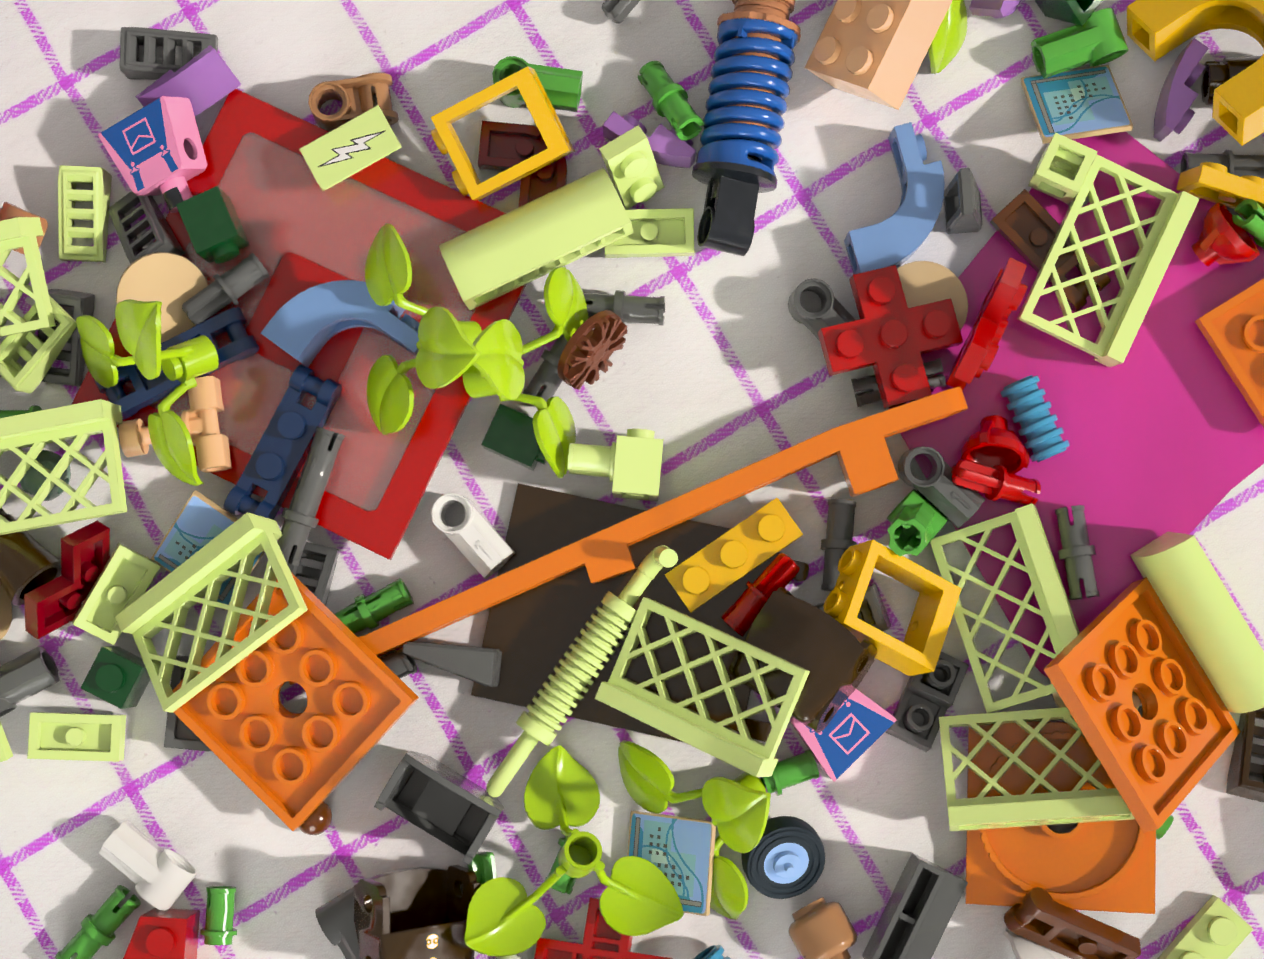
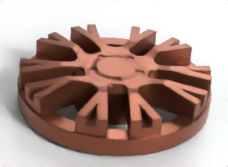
M610 310L598 312L587 319L575 331L559 359L558 376L562 381L579 390L585 381L590 385L594 384V381H598L599 370H602L604 373L608 371V366L611 367L613 365L608 359L613 351L623 349L624 346L622 344L626 341L623 336L627 334V325L622 322L618 315Z

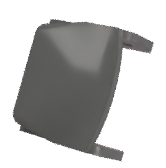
M409 751L405 754L374 806L380 811L388 808L465 855L462 861L469 865L504 808L497 798L489 796L487 790L431 756L414 751Z

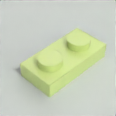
M639 125L599 148L611 181L626 210L638 203L648 201L656 192L664 188L648 138Z
M694 208L626 210L634 233L605 246V258L694 256Z
M118 543L74 617L73 625L115 645L122 633L115 616L146 592L161 566L148 557Z
M31 712L27 759L123 761L126 715Z
M1212 895L1157 959H1228L1253 928L1220 898Z

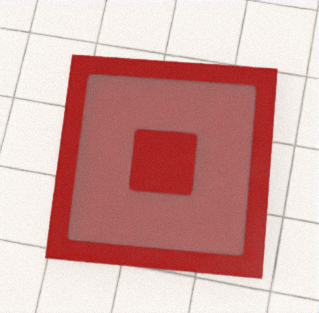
M234 89L228 94L203 144L207 161L206 170L188 180L187 184L193 196L215 186L223 190L232 201L250 245L240 249V254L233 260L220 264L208 263L196 253L180 213H171L169 211L166 217V221L185 252L182 256L191 261L202 272L208 285L215 281L214 275H223L251 253L255 254L270 275V277L264 279L239 297L237 305L231 302L210 317L212 318L232 308H241L246 319L244 327L248 336L253 335L260 348L254 355L237 360L207 375L214 376L220 380L224 411L217 412L220 434L228 437L232 462L231 469L210 473L235 485L287 391L289 380L294 370L302 364L262 335L261 332L284 304L311 287L340 280L366 282L365 265L367 255L377 233L385 223H390L395 227L408 251L412 267V283L410 288L402 294L406 300L427 309L444 307L453 314L457 321H475L483 331L497 320L510 319L527 285H522L469 310L453 281L439 245L506 213L478 200H472L470 196H463L461 192L385 157L322 191L299 148L325 135L329 131L238 89ZM405 309L399 319L401 320L407 314L420 323L423 316ZM115 318L109 329L114 341L115 354L121 357L133 356L121 343ZM355 327L341 331L333 336L308 366V368L314 370V376L324 381L330 378L342 384L341 394L323 428L345 436L315 518L319 519V526L392 560L471 397L464 387L463 374L445 387L429 389L422 384L418 378L416 367H414L405 374L411 381L414 392L412 415L402 430L383 435L376 427L368 408L366 391L370 370L377 359L383 355H392L398 366L404 361L416 358V356L378 330L367 327ZM227 332L215 337L220 348L232 343ZM88 370L72 404L99 399L109 402L106 394L99 392L94 378ZM131 380L122 386L126 395L136 391ZM188 390L170 407V410L175 412L180 418L182 411L190 409ZM306 392L301 405L312 410L316 397ZM166 397L140 409L135 415L122 421L140 418L144 422L145 427L148 426V416L153 413H159L158 405ZM193 446L196 457V466H198L196 446ZM304 464L281 505L282 508H289ZM256 486L253 494L264 499L268 491Z

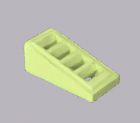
M59 166L58 238L59 259L62 261L106 263L109 224L108 208H110L112 175L104 168ZM77 183L93 184V190H76ZM75 201L93 202V209L75 208ZM74 220L93 221V228L74 227ZM73 238L94 239V246H73Z
M50 295L53 315L60 325L56 330L52 327L41 329L49 337L45 342L35 334L36 330L8 335L0 344V375L16 391L31 394L37 388L77 327L76 321ZM36 304L24 315L23 319L27 322L39 320ZM29 342L38 350L34 355L26 348ZM20 356L27 362L24 367L17 362Z

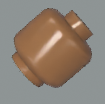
M824 897L792 914L794 922L790 925L788 932L802 959L852 958L847 949L856 943L858 936L844 909L838 902L826 903Z

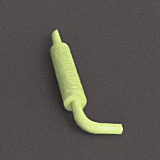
M665 545L655 547L637 567L636 572L618 597L610 591L601 600V603L604 604L603 607L597 606L595 610L598 611V614L592 613L590 617L593 621L585 623L588 627L587 630L583 628L580 630L582 637H575L574 640L577 644L571 643L569 648L572 651H566L563 654L567 658L559 660L561 667L555 666L553 670L556 674L550 673L548 676L551 681H544L542 685L545 689L540 688L537 691L540 696H534L532 699L535 704L529 703L526 707L529 712L523 711L516 721L517 725L524 731L488 781L486 790L490 797L496 798L503 793L538 741L550 746L557 736L554 730H561L562 726L559 723H566L568 720L565 717L566 714L571 716L573 713L570 709L571 706L576 708L578 706L576 699L581 701L584 697L580 693L582 691L587 693L589 689L586 685L594 683L591 679L592 676L597 678L599 676L597 669L603 670L605 667L601 663L603 661L608 663L610 660L607 657L608 653L613 655L615 653L612 649L613 646L617 648L620 646L618 639H625L626 636L623 635V632H629L630 630L628 625L633 623L637 613L633 606L663 567L670 568L677 563L678 556L674 550Z

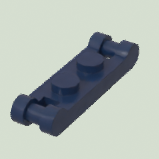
M239 307L226 310L161 343V351L195 337L207 336L215 346L219 365L216 370L198 377H205L237 360L248 358L257 353L260 348L254 336H248L244 327L246 319ZM227 332L232 343L220 348L215 337ZM136 364L116 366L119 379L117 385L106 388L95 381L99 392L105 393L109 402L121 406L122 420L135 415L140 409L168 396L181 384L178 380H169L163 372L162 366L159 377L148 380L141 374ZM131 380L136 391L126 395L122 386Z
M300 364L294 370L289 380L288 389L236 486L227 495L223 505L224 510L235 516L241 513L244 515L248 512L272 520L275 519L307 458L316 433L315 429L317 426L324 427L341 394L342 384L330 378L324 381L314 376V370L303 364ZM306 393L316 397L312 410L301 405ZM256 486L268 491L261 503L251 498Z

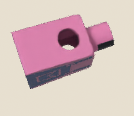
M162 96L98 134L130 189L137 196L163 195L171 213L179 212L176 204L193 197L187 181L204 172L207 167V161L189 98Z
M857 689L846 699L827 727L820 733L805 726L792 716L790 718V723L807 748L812 752L822 770L834 782L897 721L893 715Z

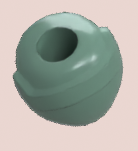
M42 450L36 460L52 472L62 457L52 451ZM70 465L60 477L67 484H69L71 479ZM31 466L21 479L20 484L25 492L35 495L47 477ZM55 484L44 501L55 499L64 490Z

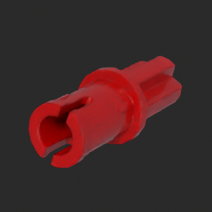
M959 459L951 470L953 474L952 482L955 485L984 493L985 497L992 501L1001 498L1023 506L1032 503L1035 505L1038 498L1027 495L1023 490L1037 494L1041 492V485L1038 480L1009 473L1002 465L990 467L967 459Z
M784 553L779 554L754 583L750 581L746 583L748 588L721 618L743 637L745 632L752 626L772 592L777 591L779 587L785 588L799 572L798 564Z

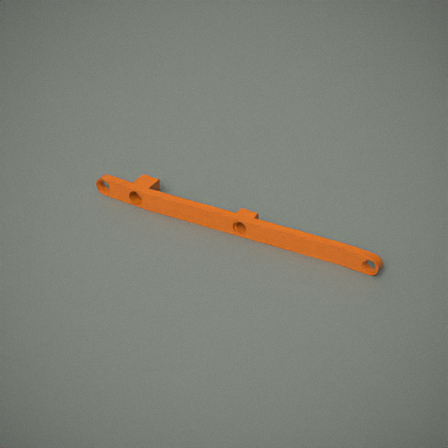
M961 387L948 389L832 428L358 638L379 657L404 646L407 642H413L583 566L586 567L592 584L637 570L629 546L837 455L851 497L895 483L899 479L884 438L967 410L968 406ZM289 681L290 685L297 684L295 682Z

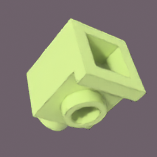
M1055 132L1050 144L1042 154L1028 186L1069 204L1078 194L1098 151Z

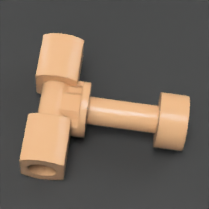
M214 376L195 378L197 387L188 390L190 409L182 411L181 419L189 431L193 446H196L199 470L210 473L231 469L232 462L228 437L220 434L217 412L224 411L220 380ZM140 418L123 421L122 424H119V441L124 455L129 458L147 454L149 444H152L148 426L145 427L144 422Z

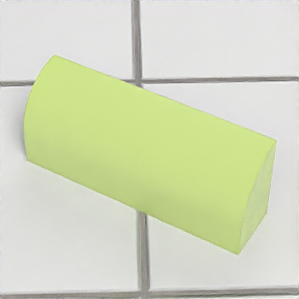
M600 168L439 245V248L463 302L469 310H472L550 273L555 268L563 267L634 233L631 220L606 170Z
M1168 531L1131 554L1130 556L1143 578L1147 577L1227 710L1232 713H1247L1264 708V651L1195 536Z

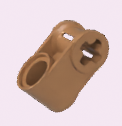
M369 73L356 78L325 81L317 84L309 95L308 104L317 125L329 132L375 107L374 95H376L377 104L390 126L399 120L398 113L392 109L389 87L392 86L393 80L390 74ZM332 99L342 102V107L336 114L325 115L320 112L322 105L328 100Z

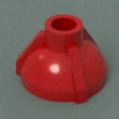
M1216 203L1208 210L1203 221V231L1199 236L1200 239L1191 246L1194 253L1208 267L1215 261L1219 265L1252 261L1260 255V251L1248 232L1233 223L1232 213L1220 203Z
M998 415L984 417L980 422V430L967 439L961 450V459H967L990 467L1002 465L1007 469V472L1013 474L1022 470L1023 467L1027 468L1029 465L1028 451L1014 431L1008 430L1007 419Z

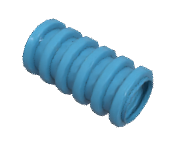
M1030 375L1004 387L1000 394L1003 398L1007 397L1010 402L1006 407L1008 410H1013L1016 415L1012 420L1014 423L1019 422L1022 428L1018 430L1020 436L1025 435L1028 441L1024 443L1026 449L1031 448L1033 455L1030 456L1031 461H1037L1038 463L1067 450L1066 447H1069L1070 443L1068 440L1063 441L1061 437L1064 430L1062 427L1057 428L1055 424L1058 418L1056 414L1051 415L1049 408L1052 407L1051 402L1044 401L1043 396L1046 392L1044 388H1038L1039 377Z

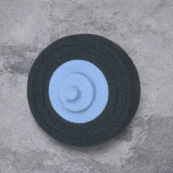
M778 816L767 820L765 831L759 844L750 852L742 853L741 859L747 879L758 892L774 899H787L806 892L817 882L824 869L825 851L817 832L807 822L797 817Z

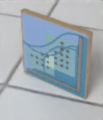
M1109 65L1069 70L1045 79L1042 75L1021 78V85L1043 144L1050 143L1055 132L1072 140L1132 131L1133 129L1132 121Z
M195 490L156 549L151 560L171 573L238 519ZM265 551L261 552L259 555L255 557L252 571L264 555ZM229 577L222 583L217 602L230 604L236 581L235 577Z
M631 811L627 856L641 857L660 869L676 890L684 913L702 916L710 915L716 826L709 820Z

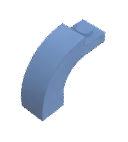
M912 122L894 126L888 137L902 189L898 210L891 217L880 223L849 231L844 239L853 275L893 265L897 267L902 265L922 245L939 217L945 186L942 161L923 164V161L927 160L925 142L921 134L915 135Z
M356 280L331 281L316 285L299 293L277 311L261 332L262 335L306 367L311 364L323 346L333 336L341 331L355 327L378 330L415 356H417L419 350L416 347V343L419 341V322L407 314L400 320V316L406 309L398 307L394 300L388 306L377 305L368 292L366 282Z

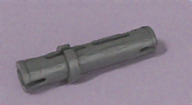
M319 426L315 429L316 433L289 508L284 507L281 515L285 518L281 529L283 536L277 540V543L286 562H290V564L295 566L300 565V559L311 528H317L319 519L315 518L342 440L345 438L344 435Z

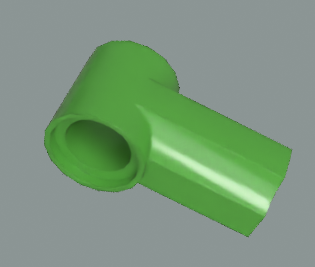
M1105 8L1093 12L1083 26L1075 24L1074 26L1034 39L1031 43L1035 67L1044 79L1088 63L1091 67L1108 63L1121 57L1129 50L1113 8Z
M516 56L503 58L495 65L492 73L494 84L528 66L535 69L554 109L578 112L583 71L529 64L524 59ZM519 89L499 98L505 106L511 108H520L526 105Z
M913 489L887 517V520L891 523L887 529L890 535L888 546L900 557L905 554L918 556L943 528L948 519Z

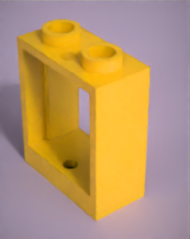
M528 66L431 117L436 127L431 130L433 140L443 155L449 153L456 167V170L451 172L454 182L463 196L469 194L472 200H481L575 152L535 69ZM519 89L547 149L481 183L451 123Z
M875 540L850 546L839 560L838 571L840 573L834 590L829 593L824 602L823 611L848 629L860 643L864 639L871 642L878 650L875 658L908 676L934 672L961 588L904 556H898L894 551ZM874 568L919 592L903 642L857 618Z

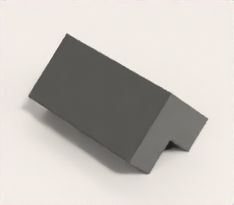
M912 853L862 954L863 958L931 959L968 882Z

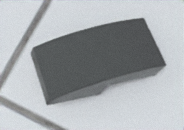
M941 651L934 672L910 677L893 713L897 721L885 732L925 752L929 751L940 728L939 717L945 716L947 709L953 705L969 664Z

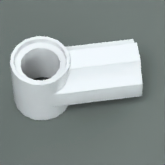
M447 493L439 497L433 504L431 515L435 526L449 537L484 579H487L501 569L515 554L511 547L478 511L476 505L468 498L456 493ZM456 503L463 504L466 512L464 521L457 527H450L445 518L447 509Z
M128 820L124 821L112 832L99 851L101 856L136 883L135 889L146 902L162 911L169 910L197 874L196 869L185 858L170 849L163 850Z

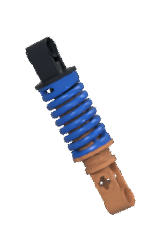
M732 0L735 5L734 12L722 14L718 18L717 41L719 46L714 52L715 64L711 69L713 80L708 87L710 97L706 101L707 113L703 118L704 130L700 135V142L703 147L700 148L697 154L696 164L692 170L693 178L708 185L704 211L697 235L700 247L745 256L753 240L754 216L758 193L771 192L777 187L778 180L774 172V166L779 162V156L774 149H777L782 143V138L778 132L785 125L782 115L787 111V104L784 99L790 94L787 82L793 75L791 69L795 62L793 48L800 41L801 37L800 27L789 21V16L794 11L796 0Z

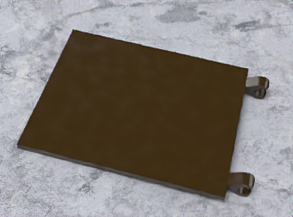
M518 483L505 540L515 554L499 569L498 576L646 510ZM687 520L629 546L636 569L643 559L655 547L665 545L674 550L678 556V561L673 567H663L655 578L651 580L633 608L638 610L642 598L647 597L745 641L751 627L742 637L721 616L748 588L746 583L748 581L754 583L780 552L690 613L665 574L729 531L730 528ZM795 561L800 569L792 580L805 581L808 577L809 565L804 562ZM583 566L490 607L482 647L500 649L502 651L499 686H484L474 682L471 695L527 707L529 703L534 705L533 697L540 696L537 693L540 688L545 689L542 685L544 681H551L548 678L549 674H556L553 670L554 667H561L559 660L561 658L565 660L567 657L563 654L566 651H572L569 648L571 643L577 644L574 640L575 637H582L580 630L582 628L587 630L588 627L585 623L593 621L590 617L592 613L598 614V611L595 610L597 606L603 607L604 604L601 603V600L606 593L610 591L618 597L636 570L592 584L586 567ZM652 611L645 627L650 643L671 635L664 616ZM676 622L679 631L688 628ZM624 631L623 635L627 637L628 632ZM695 632L682 638L690 662L710 654L703 634ZM626 637L624 640L619 638L620 646L618 648L613 646L612 649L615 653L613 655L608 653L607 657L610 658L608 663L605 661L601 663L605 667L603 670L597 669L599 676L597 678L592 676L591 679L594 683L586 685L589 689L587 693L583 691L580 693L584 697L581 701L576 699L578 706L576 708L571 706L570 709L573 713L571 716L567 714L565 716L681 741L595 699L601 682L609 681L626 640ZM716 640L719 650L728 646ZM640 642L637 646V649L642 647ZM673 642L653 650L661 674L682 666ZM738 650L722 656L730 681L735 679L729 674V670ZM645 654L632 659L625 678L637 684L653 678ZM714 661L693 669L701 693L722 685ZM684 673L664 681L671 700L679 703L693 697ZM741 684L733 689L741 711L744 712L747 710L751 689ZM656 685L648 688L658 693ZM725 691L704 700L711 719L720 722L733 716ZM696 704L687 707L698 712ZM746 718L745 722L751 738L766 742L772 729L771 723ZM736 723L727 726L739 732Z

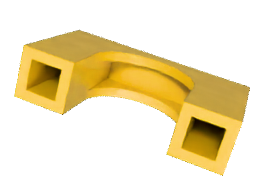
M1136 0L1127 6V35L1154 62L1195 35L1213 29H1233L1244 32L1256 39L1264 49V0ZM1264 54L1255 63L1214 89L1212 117L1242 146L1264 132Z

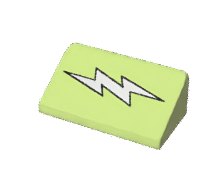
M379 105L299 148L319 187L322 191H325L397 151L402 146Z

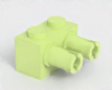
M627 429V436L617 435V440L612 442V446L570 443L568 454L569 473L609 477L610 482H613L612 494L614 498L658 501L664 439H654L655 431Z

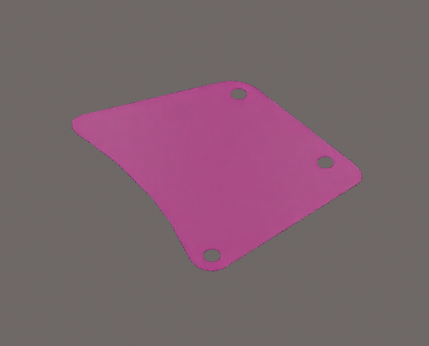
M1126 131L1072 139L1098 151L1097 155L1176 193L1181 192L1176 190L1180 174ZM1099 170L1093 182L1099 201L1119 195L1120 192L1115 178ZM1127 184L1129 191L1136 189L1135 187ZM1031 188L1029 193L1061 225L1069 205ZM1146 192L1131 196L1140 221L1154 217L1161 202L1160 199ZM1199 198L1124 363L1108 367L1093 360L1095 356L1017 319L1038 273L998 231L994 233L958 277L966 291L968 300L967 317L961 329L963 342L958 346L921 354L923 363L940 358L943 372L934 374L943 373L947 382L954 362L973 328L982 303L1000 269H1004L1010 257L1027 265L1021 280L1022 284L1028 286L1027 291L1016 312L1012 310L1007 319L1009 321L998 343L999 349L988 371L983 370L979 379L974 377L971 384L967 383L962 391L968 409L900 434L909 449L922 446L931 447L940 453L943 460L951 468L961 459V450L971 435L980 430V422L986 416L998 415L1006 418L1008 430L1014 431L1024 446V443L1028 441L1025 435H1019L1018 430L1022 428L1019 422H1013L1012 418L1016 415L1013 410L1007 409L1006 405L1010 402L1007 397L1003 398L1000 392L1004 390V387L1027 376L1039 377L1038 388L1045 389L1044 401L1051 402L1052 407L1049 408L1051 415H1057L1058 420L1055 421L1057 428H1063L1064 433L1061 434L1063 441L1068 440L1070 446L1066 447L1067 450L1038 463L1037 461L1032 462L1030 456L1033 455L1031 448L1026 449L1029 453V465L1027 468L1023 467L1022 470L1015 474L1029 479H1036L1040 482V494L1023 490V492L1038 498L1035 506L1080 633L1132 582L1143 579L1130 556L1131 554L1168 531L1190 534L1231 489L1264 464V428L1195 323V320L1264 279V249L1255 243L1260 251V255L1252 261L1222 265L1215 261L1209 267L1206 266L1191 247L1200 239L1199 236L1203 231V221L1208 210L1216 204ZM1122 200L1101 207L1110 232L1131 225ZM1093 210L1077 216L1074 226L1080 242L1101 235ZM1150 224L1142 226L1145 235ZM1133 230L1112 237L1121 262L1136 256L1139 245ZM1248 233L1254 241V237L1250 233ZM1103 240L1082 247L1102 269L1112 265ZM1132 264L1123 267L1126 275ZM1074 266L1064 276L1068 280H1072L1083 275ZM1114 270L1106 273L1111 282L1103 290L1098 291L1102 303L1115 299L1119 293L1120 285ZM1046 283L1044 289L1049 288L1051 286L1048 283ZM1055 291L1040 296L1033 314L1049 322L1064 317ZM1090 295L1086 298L1087 304L1081 310L1093 306ZM1113 305L1104 307L1107 316ZM1093 311L1074 318L1080 336L1095 343L1102 329L1096 312ZM1066 321L1056 324L1068 330ZM946 384V387H937L931 393L933 395L953 387ZM918 454L914 458L925 478H927L931 473V462L926 456ZM978 492L986 500L968 521L960 528L955 526L954 528L957 531L1014 512L1015 509L1023 507V505L1001 498L996 501L988 500L984 493ZM1084 505L1090 545H1095L1096 555L1092 556L1097 590L1100 596L1087 598L1084 580L1081 579L1080 586L1083 599L1069 600L1070 593L1064 560H1059L1058 551L1062 550L1055 510L1067 507L1070 525L1073 526L1074 520L1071 506ZM1008 524L993 529L985 547L1008 558L1017 541L1012 525ZM984 533L969 537V539L979 543ZM963 542L972 557L976 548ZM1019 549L1014 561L1025 566ZM982 551L976 566L986 583L994 586L1006 562ZM1011 565L999 590L1023 601L1031 586L1028 573ZM1034 593L1029 605L1040 610ZM997 594L995 598L1011 624L1020 605ZM1026 609L1015 633L1038 645L1046 630L1043 617ZM1049 637L1043 648L1055 654ZM1022 643L1031 659L1035 649ZM1040 653L1034 665L1047 678L1048 676L1043 669L1053 658Z

